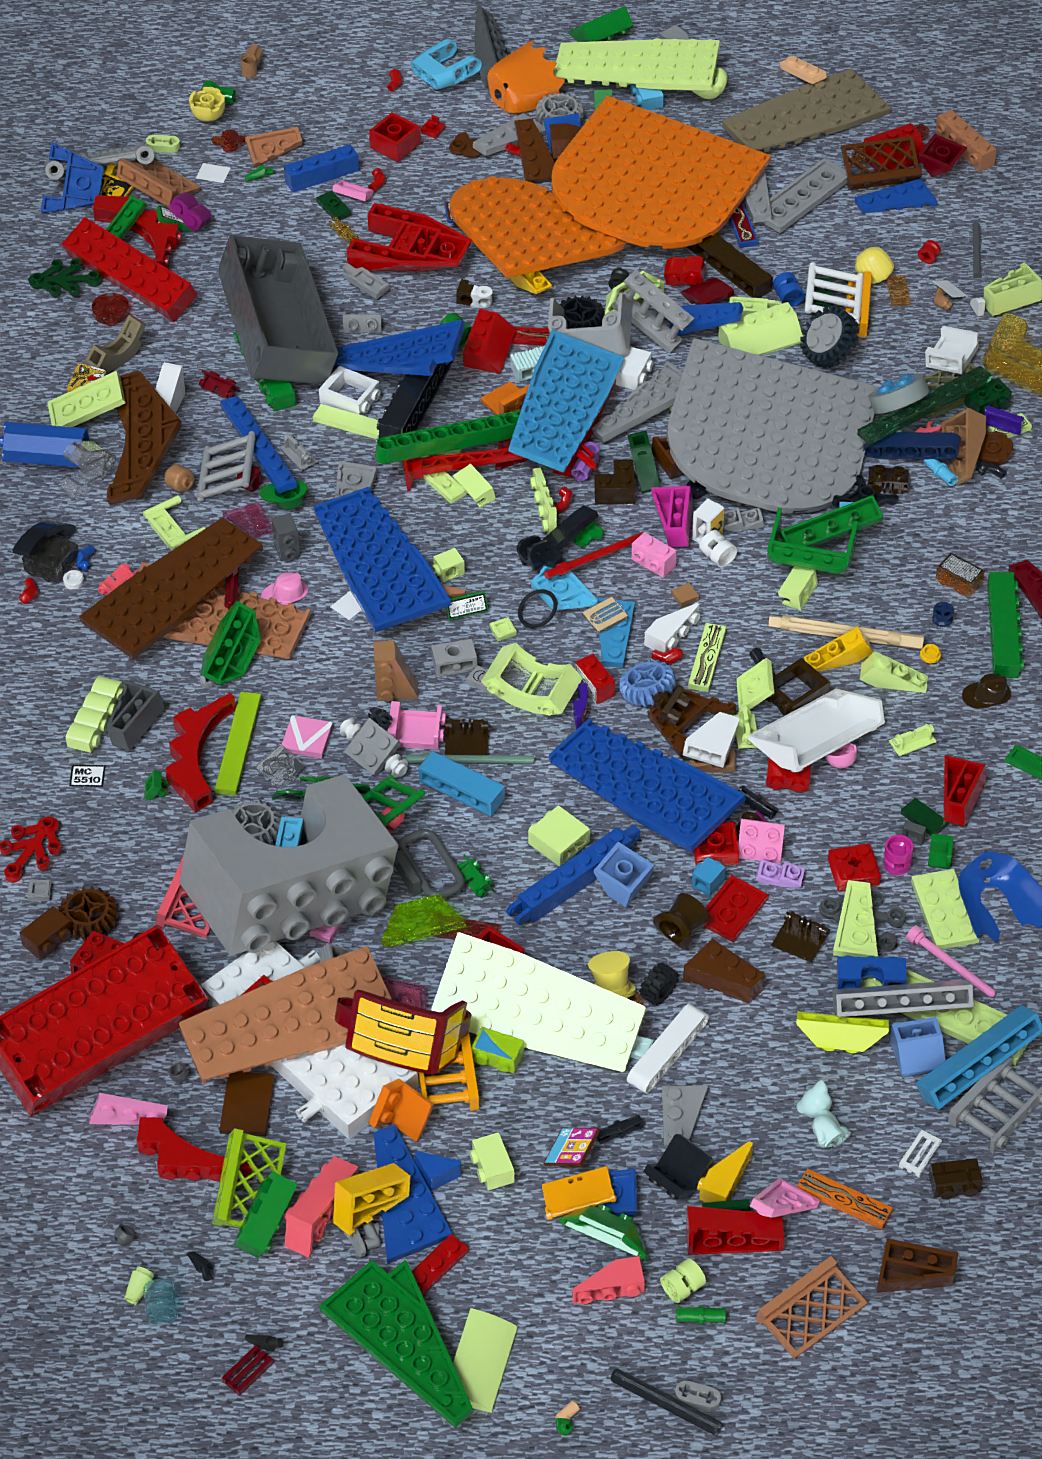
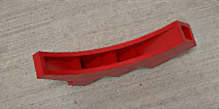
M96 195L93 204L94 220L111 223L129 197ZM144 210L130 230L147 241L155 253L156 262L169 268L168 255L172 254V249L177 250L178 243L182 242V232H179L178 224L158 222L156 210Z
M231 693L218 698L196 712L190 707L173 716L174 730L180 736L169 742L170 754L176 762L165 768L166 778L173 789L195 813L213 803L212 790L203 779L199 769L200 754L205 741L213 729L223 719L235 712V697Z

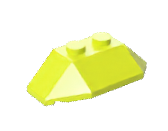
M797 1011L796 1024L817 1047L826 1051L840 1049L848 1053L864 1052L889 1031V1020L850 1016L837 1017L836 1015Z

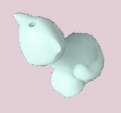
M819 1080L813 1088L805 1092L802 1099L797 1103L796 1108L799 1113L814 1118L811 1126L814 1134L817 1136V1142L820 1147H836L842 1144L850 1136L851 1132L848 1128L840 1126L836 1116L829 1111L832 1106V1099L828 1094L824 1081Z

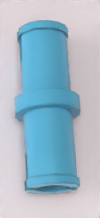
M924 459L923 464L930 468L937 478L943 479L949 486H954L957 483L958 476L950 471L945 463H941L937 459Z

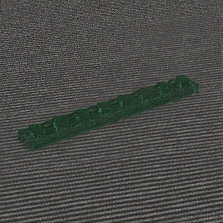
M978 366L930 391L920 400L894 410L857 429V435L867 444L872 445L993 381V375L983 367Z

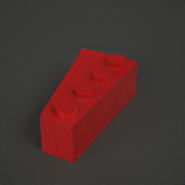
M687 1206L686 1239L688 1255L783 1251L784 1231L782 1216L770 1218L762 1216L758 1212Z

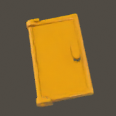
M608 1166L542 1184L548 1220L575 1212L589 1205L597 1206L608 1202H617Z

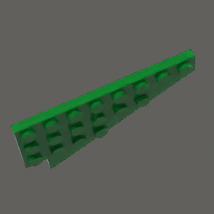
M371 1260L319 1305L320 1311L454 1428H457L473 1413L471 1402L406 1260L389 1274Z

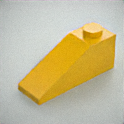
M748 1141L709 1169L706 1177H702L697 1186V1190L700 1191L699 1200L704 1202L731 1200L752 1157L753 1142Z

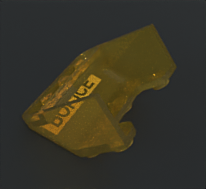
M1004 313L983 357V366L991 372L1037 395H1042V349L1023 341L1028 329L1027 322L1014 314Z

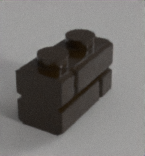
M977 1158L930 1163L929 1179L934 1198L950 1199L954 1195L961 1194L974 1196L981 1192L982 1176Z

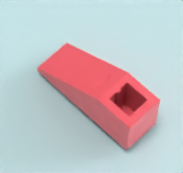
M639 1256L614 1260L572 1289L573 1304H588L594 1300L601 1299L610 1301L616 1297H635L640 1293H644L645 1281Z

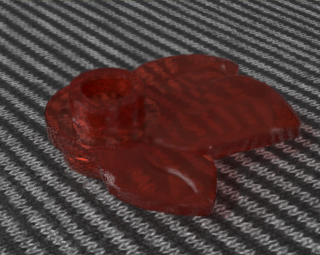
M230 129L223 131L222 136H213L211 141L214 145H220L223 151L233 152L237 150L238 144L245 142V137L247 136L238 135L237 131Z

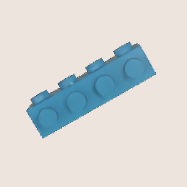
M432 751L418 768L419 782L490 817L505 800V786L500 782L493 781L479 772L472 771L463 764L456 763L444 755Z

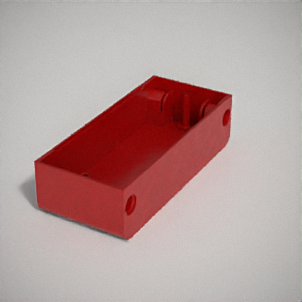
M159 925L154 926L0 1015V1071L31 1117L178 1030L179 1022L206 1011L209 998Z

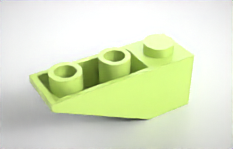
M876 651L861 664L860 680L876 688L923 693L927 691V675Z

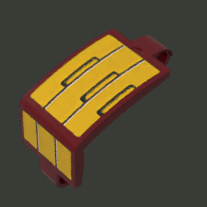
M356 990L353 999L348 997L338 998L334 1020L337 1024L348 1029L346 1049L403 1069L426 1074H437L457 1059L460 1040L469 1032L472 1014L466 1010L467 1002L464 1000L449 1006L442 1012L400 1003L366 991Z

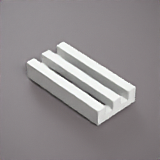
M921 1130L900 1161L899 1168H906L907 1172H913L915 1176L920 1178L941 1146L942 1140ZM923 1138H926V1142L912 1163H908ZM934 1142V1145L932 1146V1148L930 1149V1151L928 1152L920 1166L916 1167V1165L918 1164V1162L920 1161V1159L922 1158L930 1144Z

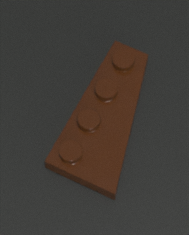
M515 120L514 125L525 181L532 183L552 182V171L555 162L534 120Z

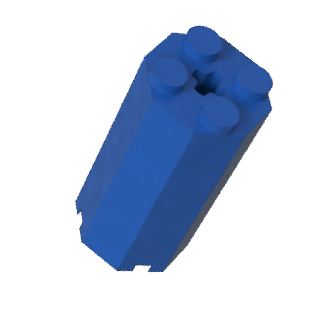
M6 421L4 423V436H0V447H3L2 461L81 468L86 467L90 453L87 450V445H90L89 428Z

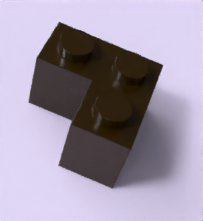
M633 459L614 460L613 474H594L595 505L635 504Z

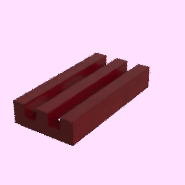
M255 1345L222 1377V1382L240 1396L274 1364V1359L271 1356L268 1357L266 1352L261 1351ZM262 1360L264 1361L248 1378H246L239 1386H236L245 1376H247L252 1371V1369L259 1362H261Z

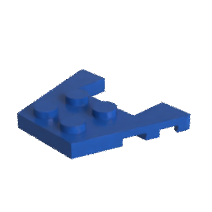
M51 142L49 160H57L68 164L63 197L43 196L41 213L92 206L95 196L100 195L104 167Z

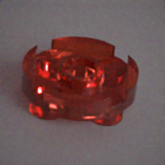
M113 293V296L102 294L92 302L93 318L107 326H115L117 323L125 320L130 314L127 298L118 293Z

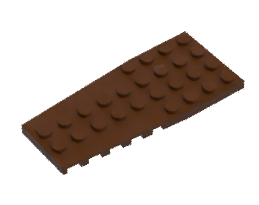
M221 518L126 580L79 616L80 622L127 656L135 659L198 608L197 604L201 600L206 601L211 597L210 592L216 587L220 589L225 584L224 580L229 575L235 576L239 572L238 567L244 562L247 564L253 560L252 555L258 550L262 552V543L226 519Z

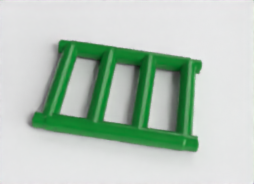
M390 775L362 797L366 803L374 799L393 809L385 816L372 810L382 824L386 826L425 795V791L422 789L417 791L396 781L394 776ZM391 787L410 797L400 803L381 794V792Z

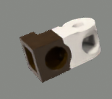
M461 279L456 291V303L480 308L489 307L492 304V289L488 286L478 287L471 285L469 280Z

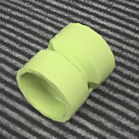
M687 1258L676 1266V1270L672 1269L660 1278V1282L666 1294L675 1303H680L690 1295V1291L695 1292L705 1285L706 1278L696 1262Z

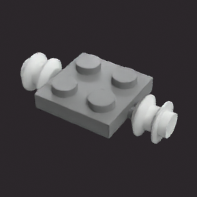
M354 718L345 720L341 724L340 735L346 736L347 741L351 742L344 752L376 777L385 766V771L388 773L392 772L391 774L394 778L401 777L406 773L408 769L407 760H401L399 754L393 755L402 743L374 720L369 718L363 727L360 723L356 724Z

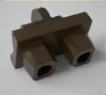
M678 685L671 698L668 691L657 692L654 695L655 708H664L657 720L661 725H663L665 720L674 725L677 724L682 713L674 709V706L683 711L688 707L691 699L682 693L684 687Z

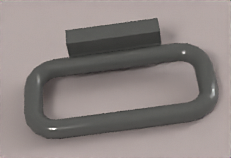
M429 829L416 830L399 840L394 867L413 897L422 894L421 889L432 899H443L462 890L465 884L464 876L434 831ZM423 837L429 838L453 874L456 883L440 891L433 890L406 849V845Z

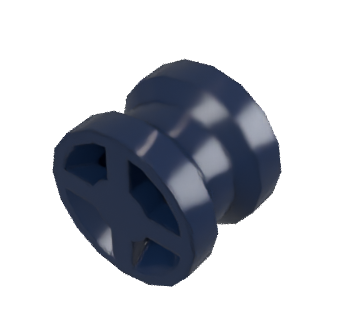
M947 602L935 604L932 616L933 623L939 627L951 625L954 607Z

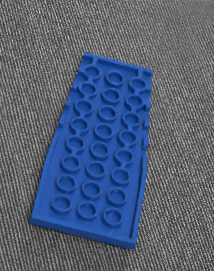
M370 487L314 505L316 517L350 591L375 633L451 606V599L426 559L414 544L411 545L405 532L402 533L398 523L390 518L388 510L383 509L380 505V500L371 493Z
M592 719L585 721L549 754V761L640 824L689 852L697 848L746 801L745 794L702 770L673 756L669 759L663 756V752L660 750H649L640 741L634 743L628 740L627 735L623 733L619 735L610 732V727L605 725L599 727L593 724Z

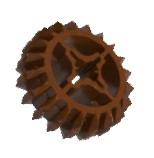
M83 886L81 891L74 889L73 894L67 893L66 899H62L61 906L58 909L71 920L72 935L75 940L81 936L82 940L85 941L92 931L109 934L110 928H115V921L118 919V907L113 896H110L108 891L103 892L101 887L97 890L93 886L90 889H85Z

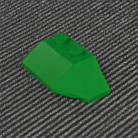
M236 601L221 619L202 659L201 675L220 685L244 676L261 640L255 610Z
M599 1204L598 1208L589 1205L560 1217L558 1221L568 1228L635 1257L639 1256L644 1261L648 1262L650 1260L639 1227L632 1223L633 1218L620 1213L619 1217L611 1214L612 1209L602 1204Z

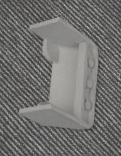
M619 293L618 311H611L605 314L602 326L567 329L564 309L554 298H550L549 333L551 334L553 329L626 357L630 350L633 304L623 293Z

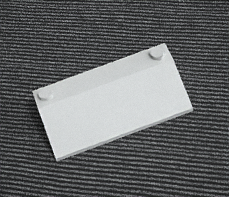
M834 689L747 737L752 744L781 768L788 769L791 772H800L804 767L884 724L882 700Z

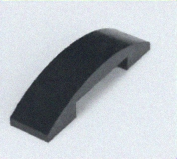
M53 520L40 522L32 526L21 536L12 549L13 553L30 557L41 551V542L53 535L65 537L75 531L76 526Z

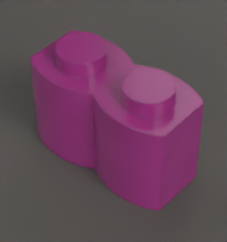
M187 192L176 196L168 206L170 212L177 218L182 219L184 224L193 231L206 226L212 217L211 212L205 206L198 204L195 197Z

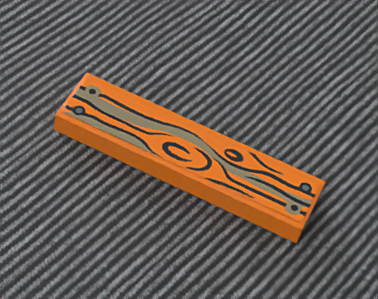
M808 1168L797 1185L801 1190L820 1199V1202L881 1230L893 1210L891 1206Z

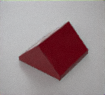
M934 134L918 154V158L930 176L935 177L951 171L966 152L967 147Z

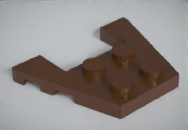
M684 689L682 693L688 696L691 701L685 711L674 706V709L682 713L676 725L666 720L663 725L657 722L664 709L662 707L661 709H656L654 705L647 713L651 722L679 757L683 758L684 745L688 737L682 733L706 711L713 715L719 712L731 715L736 711V704L733 702H728V704L719 702V699L714 697L710 699L700 697V693Z

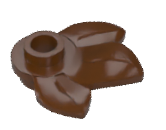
M466 132L458 134L449 146L450 152L455 155L463 154L467 157H477L482 154L473 148V142L477 139H469Z

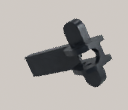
M583 505L542 540L536 535L521 539L516 549L522 565L529 564L536 571L543 564L555 568L557 564L564 562L563 555L559 550L599 517L597 511Z

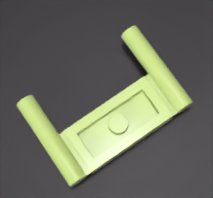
M178 495L143 511V515L148 519L149 525L171 550H174L206 529L202 527L185 535L166 511V509L181 503V498Z

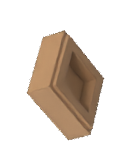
M690 583L671 590L672 597L681 608L699 601V595Z

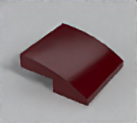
M711 277L704 280L701 284L681 291V295L691 304H717L734 296V289L722 280Z

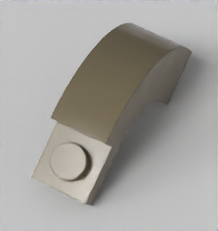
M128 315L116 339L106 346L93 345L85 362L106 372L116 370L129 361L140 348L142 342L139 341V338L146 324L136 317Z

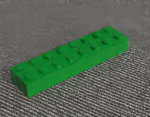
M872 495L780 530V538L785 543L815 548L851 534L854 521H858L859 531L882 522L883 514Z

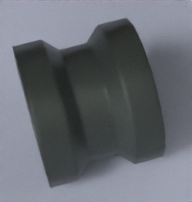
M615 268L608 282L609 287L613 289L623 283L629 276V273L623 268Z

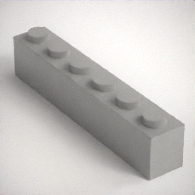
M969 980L832 989L833 1010L837 1017L974 1007L973 984Z

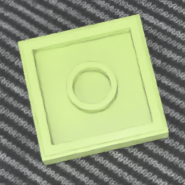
M765 658L736 678L739 710L743 706L752 709L774 694L772 663L769 659Z

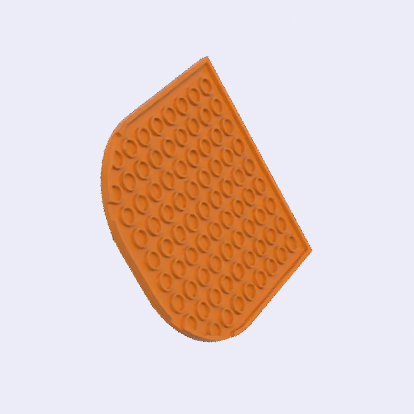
M607 95L556 160L552 171L551 187L554 198L564 212L568 211L574 216L575 221L586 227L642 247L649 248V245L662 246V249L682 248L703 241V238L709 235L713 236L722 229L771 161V155Z

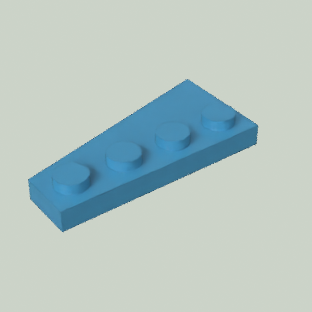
M597 598L598 604L606 600L605 598ZM615 600L616 602L596 611L597 615L600 614L596 619L597 624H600L623 612V610L628 615L598 631L603 666L623 668L635 602Z

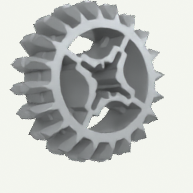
M555 92L554 95L548 94V97L543 96L536 108L537 121L543 126V119L579 113L581 123L584 117L583 104L580 99H576V96H571L570 93L564 94L562 92L557 94Z
M251 799L250 803L243 801L241 806L235 804L234 810L231 811L239 823L243 822L241 824L242 827L257 840L273 845V842H276L281 820V814L277 811L276 807L270 806L269 802L263 804L261 799L258 802H254Z

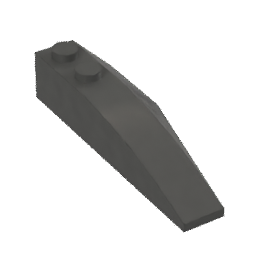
M479 5L475 21L476 58L481 60L482 63L479 70L482 78L481 81L486 87H489L487 80L489 70L501 59L511 54V52L503 44L505 39L498 32L500 29L493 15ZM504 83L503 85H504L505 89H507V88H508V84H507V83Z

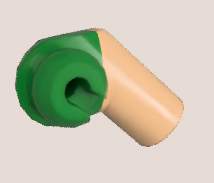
M574 1401L568 1403L555 1417L556 1429L561 1435L565 1436L573 1431L571 1417L580 1410Z

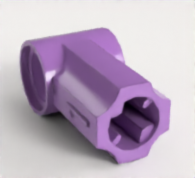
M595 442L584 443L583 445L594 453L592 461L598 465L599 445ZM578 458L571 470V475L576 480L583 481L588 479L593 469Z

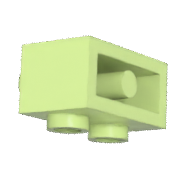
M499 1132L472 1140V1150L469 1151L470 1158L473 1164L477 1163L479 1168L477 1169L478 1178L481 1183H485L487 1190L514 1183V1168Z

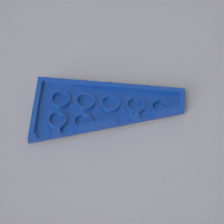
M395 1124L373 1133L377 1168L395 1163L410 1175L409 1196L386 1212L382 1210L387 1264L441 1243L452 1234Z

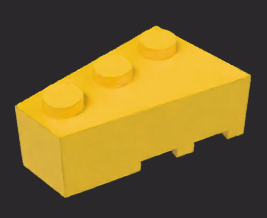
M395 1163L336 1181L333 1223L350 1236L355 1232L354 1228L363 1222L368 1224L373 1220L372 1216L381 1210L386 1212L409 1196L410 1175Z

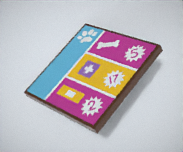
M562 1128L543 1164L545 1166L582 1167L600 1129Z

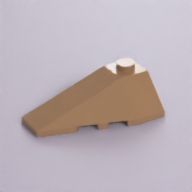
M970 408L941 423V433H956L961 437L959 454L957 458L951 459L952 463L950 465V470L958 476L956 485L972 478L986 434V416Z

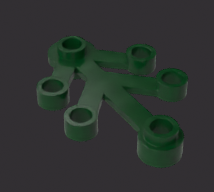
M77 258L72 259L70 266L56 276L51 275L63 269V262L60 259L53 260L50 268L43 273H34L28 279L29 285L32 288H43L52 297H59L62 294L61 287L68 291L71 296L80 295V286L78 284L71 285L70 283L87 282L91 287H98L102 284V276L95 270L90 271L88 275H71L82 268L81 260Z

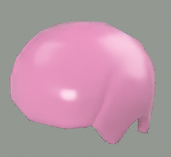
M850 742L825 757L832 767L839 769L847 768L854 763L857 757V748L855 744Z

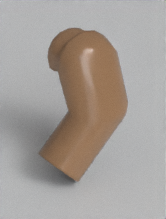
M938 287L934 297V304L944 308V310H949L952 307V302L945 296L946 292Z

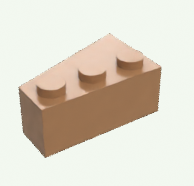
M395 641L373 642L377 701L389 702L392 700L419 699L417 679L411 673L409 665L404 661V656Z

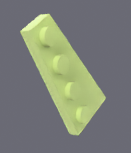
M534 468L533 477H530L531 489H535L534 500L535 503H539V517H543V532L547 531V534H549L557 527L556 507H553V499L549 495V489L546 487V481L541 468Z

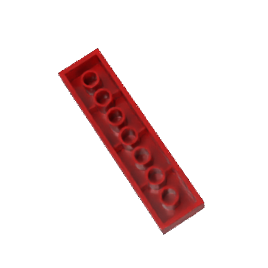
M86 217L81 220L61 243L70 257L80 259L84 266L92 271H98L103 278L172 322L179 318L198 295L190 282Z

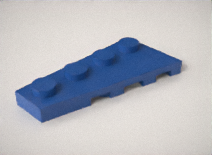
M917 179L855 197V204L863 214L883 212L891 208L902 210L903 207L911 206L914 208H922V205L937 206V200L923 180Z
M741 302L680 306L694 317V320L683 331L679 329L677 335L741 321L743 306Z

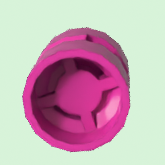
M893 835L885 843L883 866L887 872L893 875H903L911 868L914 845L908 837Z

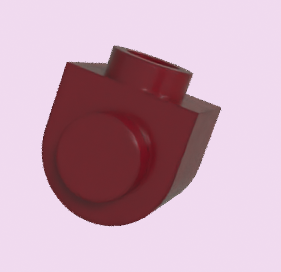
M252 466L249 486L246 488L241 487L250 492H255L263 484L261 471L257 467ZM243 472L237 474L236 480L242 478Z

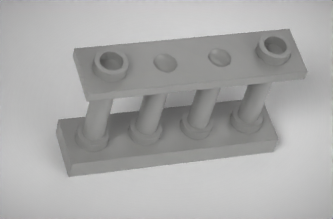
M635 270L624 280V283L630 288L628 292L625 291L623 293L633 304L632 323L670 354L683 341L677 335L679 329L683 331L694 320V317L640 272ZM635 293L644 299L642 305L634 299ZM619 297L612 304V307L617 311ZM650 305L659 311L657 317L648 311ZM665 317L673 323L671 329L663 323Z
M1012 1056L979 1079L950 1109L948 1123L954 1127L960 1122H967L990 1138L989 1152L992 1154L998 1148L1002 1149L1007 1144L1009 1136L1040 1103L1042 1104V1086L1038 1088L1014 1072ZM1003 1078H1008L1033 1096L1025 1103L1001 1087L999 1082ZM989 1092L991 1094L995 1093L1017 1108L1018 1111L1011 1118L985 1100V1096ZM975 1107H980L1005 1125L996 1132L973 1116L971 1111Z

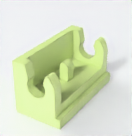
M471 464L453 475L454 479L467 491L475 502L480 501L477 504L479 507L496 499L493 487Z
M794 566L778 591L780 597L790 600H784L782 604L801 611L818 585L816 570Z

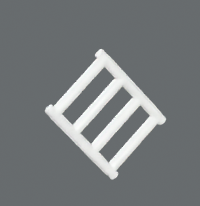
M813 262L810 263L805 313H816L818 310L823 313L824 307L813 305V299L854 308L853 313L849 314L859 324L864 275L862 273L855 275L819 267ZM816 274L856 282V288L815 279ZM814 287L855 295V299L850 300L814 292Z

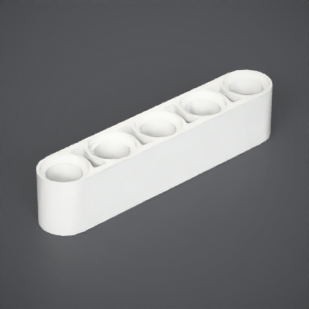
M688 1003L631 1069L627 1077V1083L648 1094L706 1026L709 1014Z

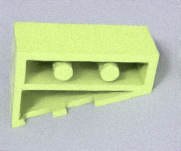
M1025 262L1022 263L1018 270L1008 272L1007 277L1003 279L998 278L984 287L985 309L994 316L1041 301L1042 279Z

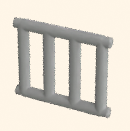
M250 431L246 436L213 447H204L197 501L203 502L204 498L241 486L245 488L249 486L255 446V432ZM247 444L245 450L210 461L211 455ZM245 458L244 464L208 475L209 469ZM243 472V476L240 479L206 489L208 483Z

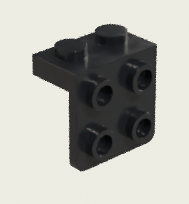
M675 1134L658 1164H647L643 1172L649 1176L648 1180L651 1183L664 1187L670 1197L677 1200L691 1198L700 1179L705 1175L712 1163V1157L683 1135Z

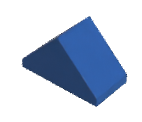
M420 1151L415 1152V1163L431 1191L461 1177L462 1168L460 1160Z

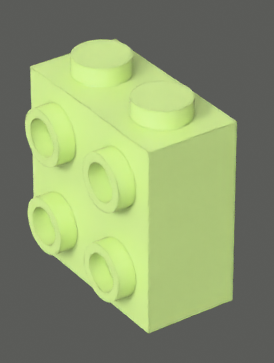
M559 805L552 811H548L539 822L532 824L528 830V844L559 867L590 842V828Z

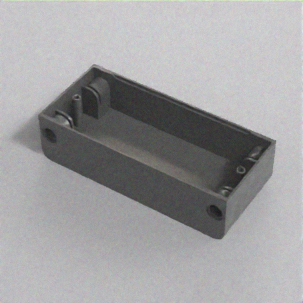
M229 235L219 265V277L250 377L323 385L330 377L338 351L302 244L299 242Z

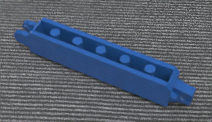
M635 825L624 831L619 827L615 828L520 893L518 900L508 906L506 913L511 917L521 911L514 920L518 925L525 923L529 919L532 922H536L597 880L594 869L617 842L632 850L635 842L640 838V830Z

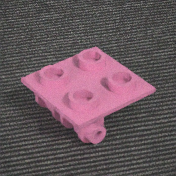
M741 819L738 844L739 858L758 861L763 859L780 864L785 824Z

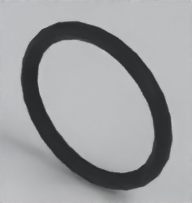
M545 589L535 590L527 594L518 607L520 622L528 628H539L547 624L554 617L558 603L555 595ZM543 593L549 595L553 600V609L549 617L538 624L527 623L522 617V608L525 602L536 594Z

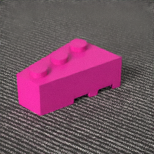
M652 487L651 492L668 546H689L694 503L691 487Z

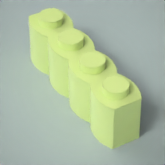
M102 676L96 678L91 691L84 700L83 706L79 709L74 722L66 734L67 747L91 753L95 747L99 746L100 736L103 732L107 731L106 727L113 709L117 707L119 702L118 696L123 692L121 681Z

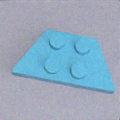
M544 566L540 570V574L536 575L531 581V587L534 591L545 589L555 595L558 603L557 610L593 607L598 604L597 598L571 571L562 576L557 575L546 579L544 572L552 569V567ZM538 594L553 609L552 598L547 594Z

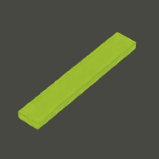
M240 692L215 786L216 794L237 795L261 702V694Z

